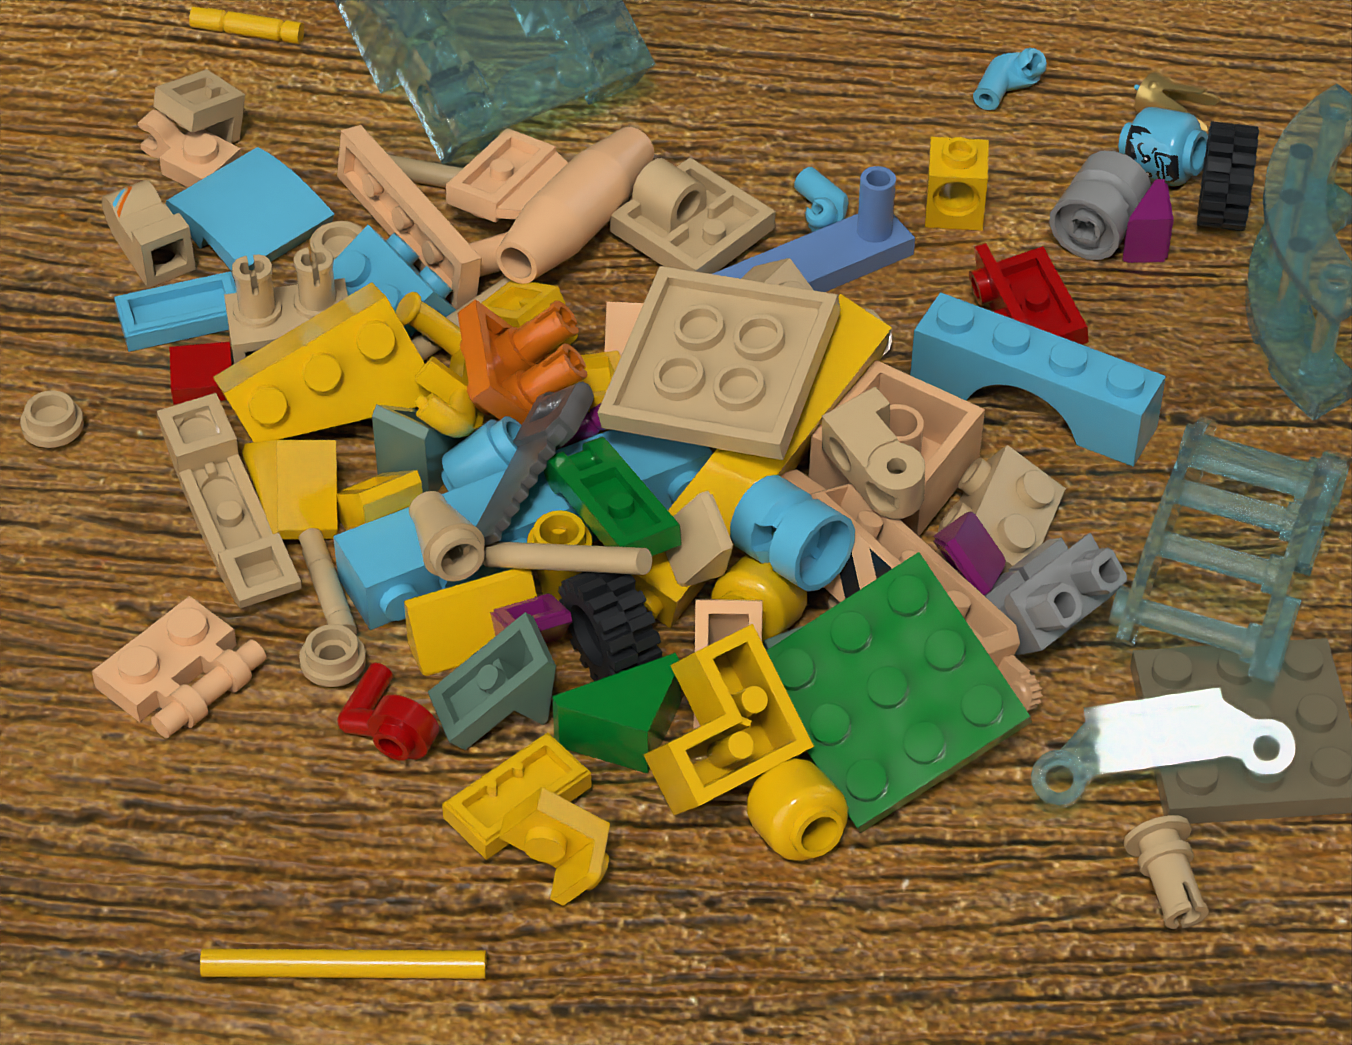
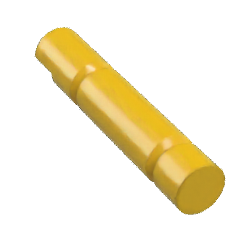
M193 6L189 15V25L192 28L218 32L225 31L230 34L275 41L282 39L283 42L301 44L304 37L305 29L302 22L289 20L284 22L282 19L232 11L226 13L225 10Z

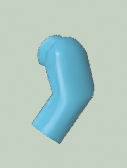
M1026 48L1022 52L1006 53L995 57L990 62L973 93L974 102L984 110H994L1000 104L1005 92L1031 87L1037 83L1047 67L1044 54L1036 48Z
M807 167L803 169L795 179L794 188L812 203L811 209L807 207L805 211V218L812 232L846 219L849 205L846 193L815 168Z

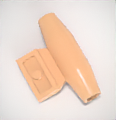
M623 127L581 151L568 163L556 151V146L506 128L446 184V204L495 223L500 218L516 219L496 250V261L498 267L507 278L516 283L527 284L577 254L610 221L611 215L628 202L633 193V186L638 175L649 162L653 161L654 147L648 136L641 130L634 127Z

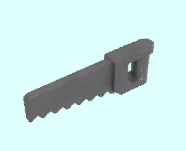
M579 382L555 393L546 392L539 395L513 440V443L518 448L476 526L484 536L485 546L501 540L502 531L511 524V517L519 511L520 503L528 497L529 489L538 481V475L546 468L547 460L555 454V449L562 447L576 434L594 399L593 391L588 384Z

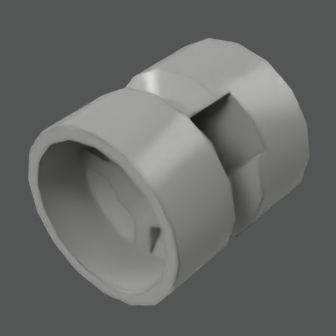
M1099 151L1091 154L1050 212L1049 224L1054 237L1061 246L1072 254L1087 260H1102L1112 256L1126 236L1127 223L1131 214L1151 187L1148 174L1139 163L1128 155L1116 151Z

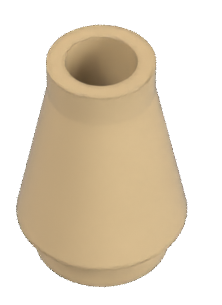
M427 491L418 495L410 504L409 515L415 524L426 569L446 581H460L470 577L480 568L484 561L485 540L482 532L448 504L441 493Z

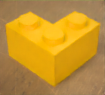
M753 624L670 665L700 726L644 754V757L674 816L698 807L814 747Z

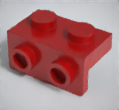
M986 243L974 246L977 269L969 271V279L973 293L980 305L988 303L992 312L1081 345L1089 342L1088 326L1044 246L996 262Z

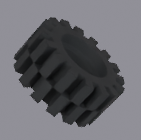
M1211 121L1203 164L1197 226L1238 231L1245 230L1254 182L1259 135L1258 126Z
M582 572L561 582L562 585L559 586L558 592L562 598L559 599V602L570 611L572 623L568 628L573 636L570 642L574 650L578 648L581 654L579 660L585 669L590 668V677L594 681L662 658V651L657 646V644L661 643L660 635L652 627V623L656 621L652 611L647 612L644 605L646 598L642 590L636 591V581L631 574Z

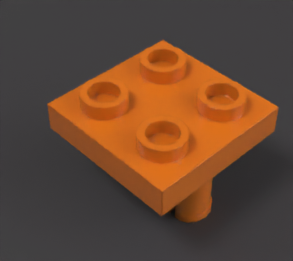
M476 299L457 312L462 338L460 349L465 358L469 382L467 393L475 407L483 414H492L499 420L509 416L522 425L539 395L546 392H558L587 377V371L584 370L586 365L582 356L571 345L562 344L570 337L576 336L579 332V328L576 327L578 323L574 314L564 303L555 300L550 304V307L519 328L508 324ZM559 346L557 351H555L551 355L549 354L553 349Z

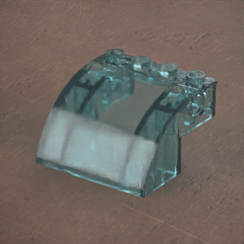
M334 0L380 93L401 85L403 86L442 164L449 163L487 147L505 128L584 96L588 105L636 86L648 69L656 65L622 0Z

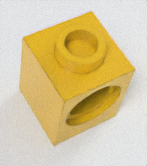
M931 137L926 188L925 227L983 231L988 183L989 140L967 139L963 137Z

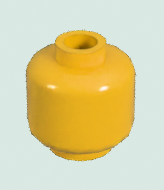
M746 554L732 565L723 576L718 578L712 590L711 599L762 600L763 643L765 639L784 633L801 617L807 605V591L773 571L770 563L762 564Z
M793 758L780 763L758 777L747 797L746 812L753 828L776 853L787 860L804 861L823 856L837 845L847 824L849 808L843 793L820 768L808 760Z

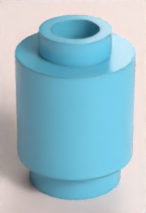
M505 416L499 421L489 420L446 452L442 457L444 469L442 471V480L447 490L452 491L506 470L518 448L513 443V440L522 425L509 416Z

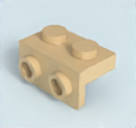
M1006 445L987 461L980 457L968 467L958 484V488L964 491L960 501L947 512L939 525L938 532L966 512L971 511L976 514L1005 557V567L1000 574L1002 575L1009 572L1008 569L1043 543L1066 488L1010 446ZM937 549L936 553L946 561L942 553Z

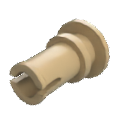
M1175 815L1158 817L1141 823L1125 836L1123 842L1128 854L1139 857L1137 863L1141 873L1151 878L1164 914L1163 920L1167 928L1177 929L1179 926L1177 916L1180 917L1182 928H1187L1204 920L1209 913L1190 866L1194 854L1190 844L1185 841L1190 836L1192 830L1187 818Z

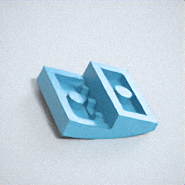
M259 147L166 200L165 203L173 215L180 213L189 225L191 238L201 249L209 244L231 271L235 260L243 256H247L249 270H254L255 268L253 255H264L272 262L310 239L319 227L332 222L335 215L297 174L280 160Z

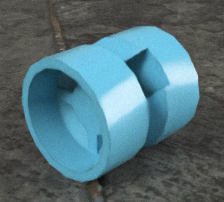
M771 475L755 482L743 494L734 510L730 523V537L735 547L762 564L770 563L773 571L806 591H815L831 583L842 571L850 558L855 543V528L850 518L822 501L813 499L809 493L781 476Z

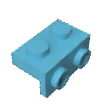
M367 225L334 260V279L345 278L348 296L372 282L387 297L395 313L399 302L410 292H417L421 296V301L438 310L445 317L456 311L446 299L452 291L449 285L427 265L419 272L412 264L420 256L396 233H393L386 240L371 226ZM408 324L404 326L410 338L417 331Z

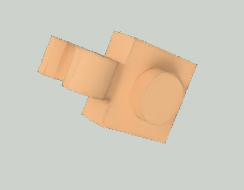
M151 110L138 122L139 128L151 134L140 144L141 149L149 156L160 159L162 175L186 187L192 186L241 157V148L206 130L192 133L189 131L184 135L177 128L173 120L159 110Z

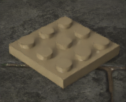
M1327 638L1133 650L1130 669L1164 816H1182L1187 818L1190 824L1352 813V724Z

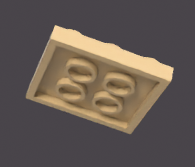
M659 266L597 412L602 428L784 460L841 311L838 294Z

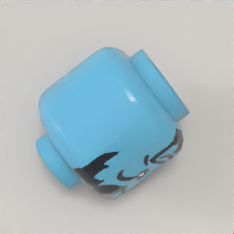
M1146 107L1136 115L1132 123L1128 122L1124 125L1119 137L1118 148L1119 153L1128 155L1142 166L1148 174L1150 182H1154L1156 179H1164L1168 186H1180L1186 183L1191 176H1197L1202 171L1208 134L1201 130L1199 121L1190 113L1159 107Z

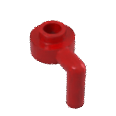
M371 663L338 715L337 723L339 728L347 734L373 737V743L376 748L394 760L404 761L407 759L423 758L439 734L440 728L437 720L425 707L407 697L392 694L386 695L380 700L393 679V673L381 663Z

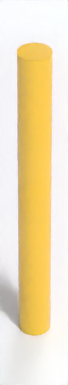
M202 948L200 955L201 977L486 979L487 967L486 950Z

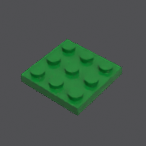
M920 552L914 554L766 650L814 745L807 752L816 766L843 793L849 808L848 815L860 833L1032 723L1031 716Z

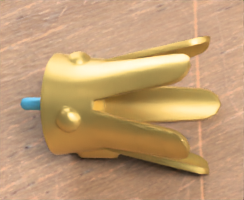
M1159 72L1150 73L1141 85H1134V89L1137 90L1135 109L1138 113L1146 107H1159L1189 113L1186 108L1176 102L1177 99L1205 105H1215L1220 101L1216 95L1206 92L1208 88L1175 83L1171 78L1165 77ZM1196 118L1200 123L1201 130L1208 133L1207 125Z

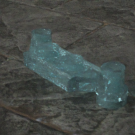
M1220 687L1084 708L1085 723L1060 750L1049 751L1036 761L1031 773V782L1037 796L1044 803L1052 807L1063 808L1078 802L1084 795L1087 786L1095 778L1228 758L1242 763L1254 775L1273 777L1281 774L1290 766L1295 753V741L1290 730L1281 722L1273 719L1255 720L1224 702ZM1261 741L1272 742L1278 748L1279 755L1273 761L1263 762L1255 757L1253 753L1254 746ZM1064 771L1073 776L1072 786L1065 792L1052 791L1048 787L1050 777L1056 772Z

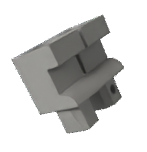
M1088 533L1070 548L1066 546L1062 537L1045 541L1008 569L1009 572L1000 575L992 590L984 596L1016 624L1020 645L1015 655L1045 649L1122 589L1121 585L1127 581V575L1113 550L1108 547L1099 549L1092 534Z

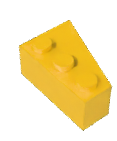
M372 282L213 377L253 442L280 440L372 418L376 404L415 408L417 407L415 401L419 396L427 397L431 394L415 381V375L425 365L422 357L387 297Z

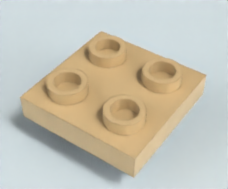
M691 157L677 167L663 158H657L649 162L638 175L633 186L632 199L611 215L610 232L664 267L713 274L775 229L776 211Z

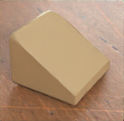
M709 491L699 493L673 516L680 524L682 545L667 550L665 553L676 581L682 587L723 576L727 570L733 549V543L713 494L710 495Z

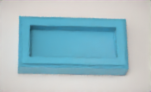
M231 271L114 296L116 311L128 352L229 330L224 294L236 293V285Z

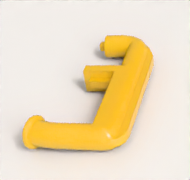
M410 292L402 298L396 309V314L402 325H410L451 355L449 368L432 356L415 375V381L431 393L427 397L421 395L416 399L415 405L418 407L416 416L446 436L453 438L469 436L483 425L484 414L475 407L467 393L469 382L465 358L460 349V341L462 340L460 327L421 301V296L417 292Z

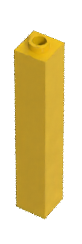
M840 294L838 296L841 308L840 314L784 460L716 449L668 509L669 513L674 516L699 493L709 491L710 495L713 494L730 536V523L734 510L743 494L755 482L766 476H781L785 472L795 470L811 448V436L822 424V415L833 410L875 360L880 361L892 327ZM665 551L652 557V566L646 575L631 574L636 581V591L642 590L646 598L644 605L647 612L652 611L654 619L659 620L670 629L707 582L703 581L687 587L680 586L676 581Z

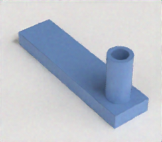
M881 166L865 169L860 176L858 214L713 274L741 279L754 266L790 258L814 291L826 292L914 255L915 237L894 215L895 174L890 169Z

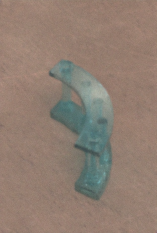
M1337 83L1316 96L1296 114L1283 130L1273 149L1266 171L1263 192L1265 222L1257 235L1250 256L1245 288L1246 317L1254 344L1261 345L1263 352L1269 360L1268 371L1275 382L1291 401L1313 421L1352 398V369L1335 352L1341 322L1352 316V261L1336 237V234L1341 229L1352 223V196L1334 183L1339 157L1352 143V94ZM1311 305L1318 311L1316 320Z
M1203 416L1195 424L1188 423L1186 425L1177 461L1154 517L1131 588L1119 586L1111 609L1109 623L1119 626L1116 638L1121 643L1132 646L1135 644L1141 625L1239 653V661L1250 664L1247 674L1250 680L1276 687L1302 601L1301 599L1290 597L1297 572L1311 576L1325 533L1322 528L1323 526L1329 527L1331 520L1335 519L1352 457L1325 450L1320 459L1311 456L1309 462L1221 439L1214 437L1218 422L1215 419ZM1203 471L1292 495L1294 496V501L1289 502L1288 507H1283L1196 483V481H1201ZM1182 506L1279 532V540L1288 542L1284 557L1271 554L1270 558L1266 559L1172 533ZM1162 557L1262 585L1261 592L1271 595L1263 624L1259 625L1250 622L1248 628L1148 600Z

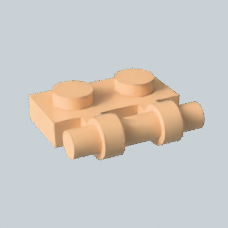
M188 596L92 671L95 688L139 722L158 707L162 708V710L151 717V722L161 736L169 738L182 726L192 728L207 716V706L227 690L235 693L252 680L251 671L264 662L267 656L260 644L252 639L234 652L232 649L237 646L234 628L191 596ZM204 672L206 674L192 686L188 685L201 673Z

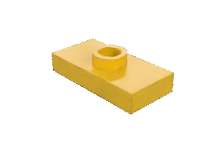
M547 732L442 803L443 818L487 860L509 845V843L499 839L505 814L541 787L571 802L592 787L591 772Z

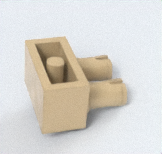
M314 246L315 262H310L308 247L297 251L294 256V267L298 284L273 288L272 264L266 256L253 255L254 270H249L247 256L235 260L232 265V274L235 279L236 293L224 294L234 364L348 297L345 278L334 279V257L330 250L326 247Z

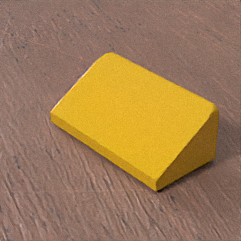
M510 569L404 601L408 645L420 672L424 676H430L459 667L495 637L490 612H494V609L537 597L531 569Z

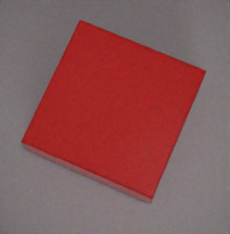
M230 341L169 347L173 405L217 393L220 401L227 400L213 377L233 365Z

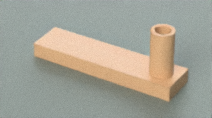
M362 125L341 130L337 177L389 236L396 233L420 256L414 264L421 271L427 265L449 285L452 291L446 299L456 310L475 298L478 292L479 278L501 271L496 261V250L508 232L468 243Z

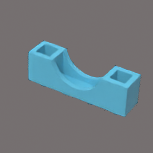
M941 292L914 329L911 376L964 400H967L978 389L990 385H1009L1029 391L1045 400L1059 412L1071 429L1077 446L1134 467L1158 427L1166 379L1165 375Z

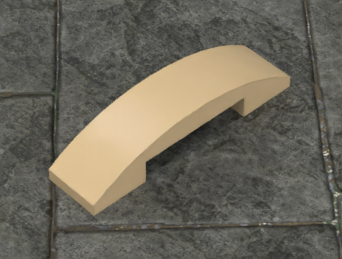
M217 393L156 411L166 446L194 520L221 579L238 607H247L302 589L301 580L280 534H272L265 512L238 454L237 438Z

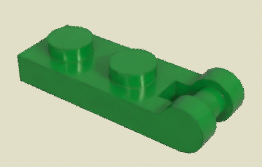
M604 437L583 443L582 451L569 456L564 452H559L547 460L546 468L543 472L549 487L555 494L561 493L604 546L647 548L653 557L682 545L680 524Z

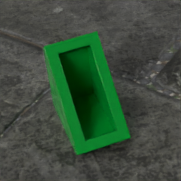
M673 653L552 696L554 738L566 750L648 774L650 767L644 754L662 745L681 704V686L670 666L679 661L677 654Z

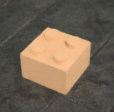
M875 360L835 408L875 386L890 403V430L900 443L913 446L918 450L925 461L924 501L921 508L913 515L900 519L915 534L920 536L958 488L959 481L968 467L980 457L985 409ZM821 424L811 436L809 478L825 489L849 484V480L822 449Z

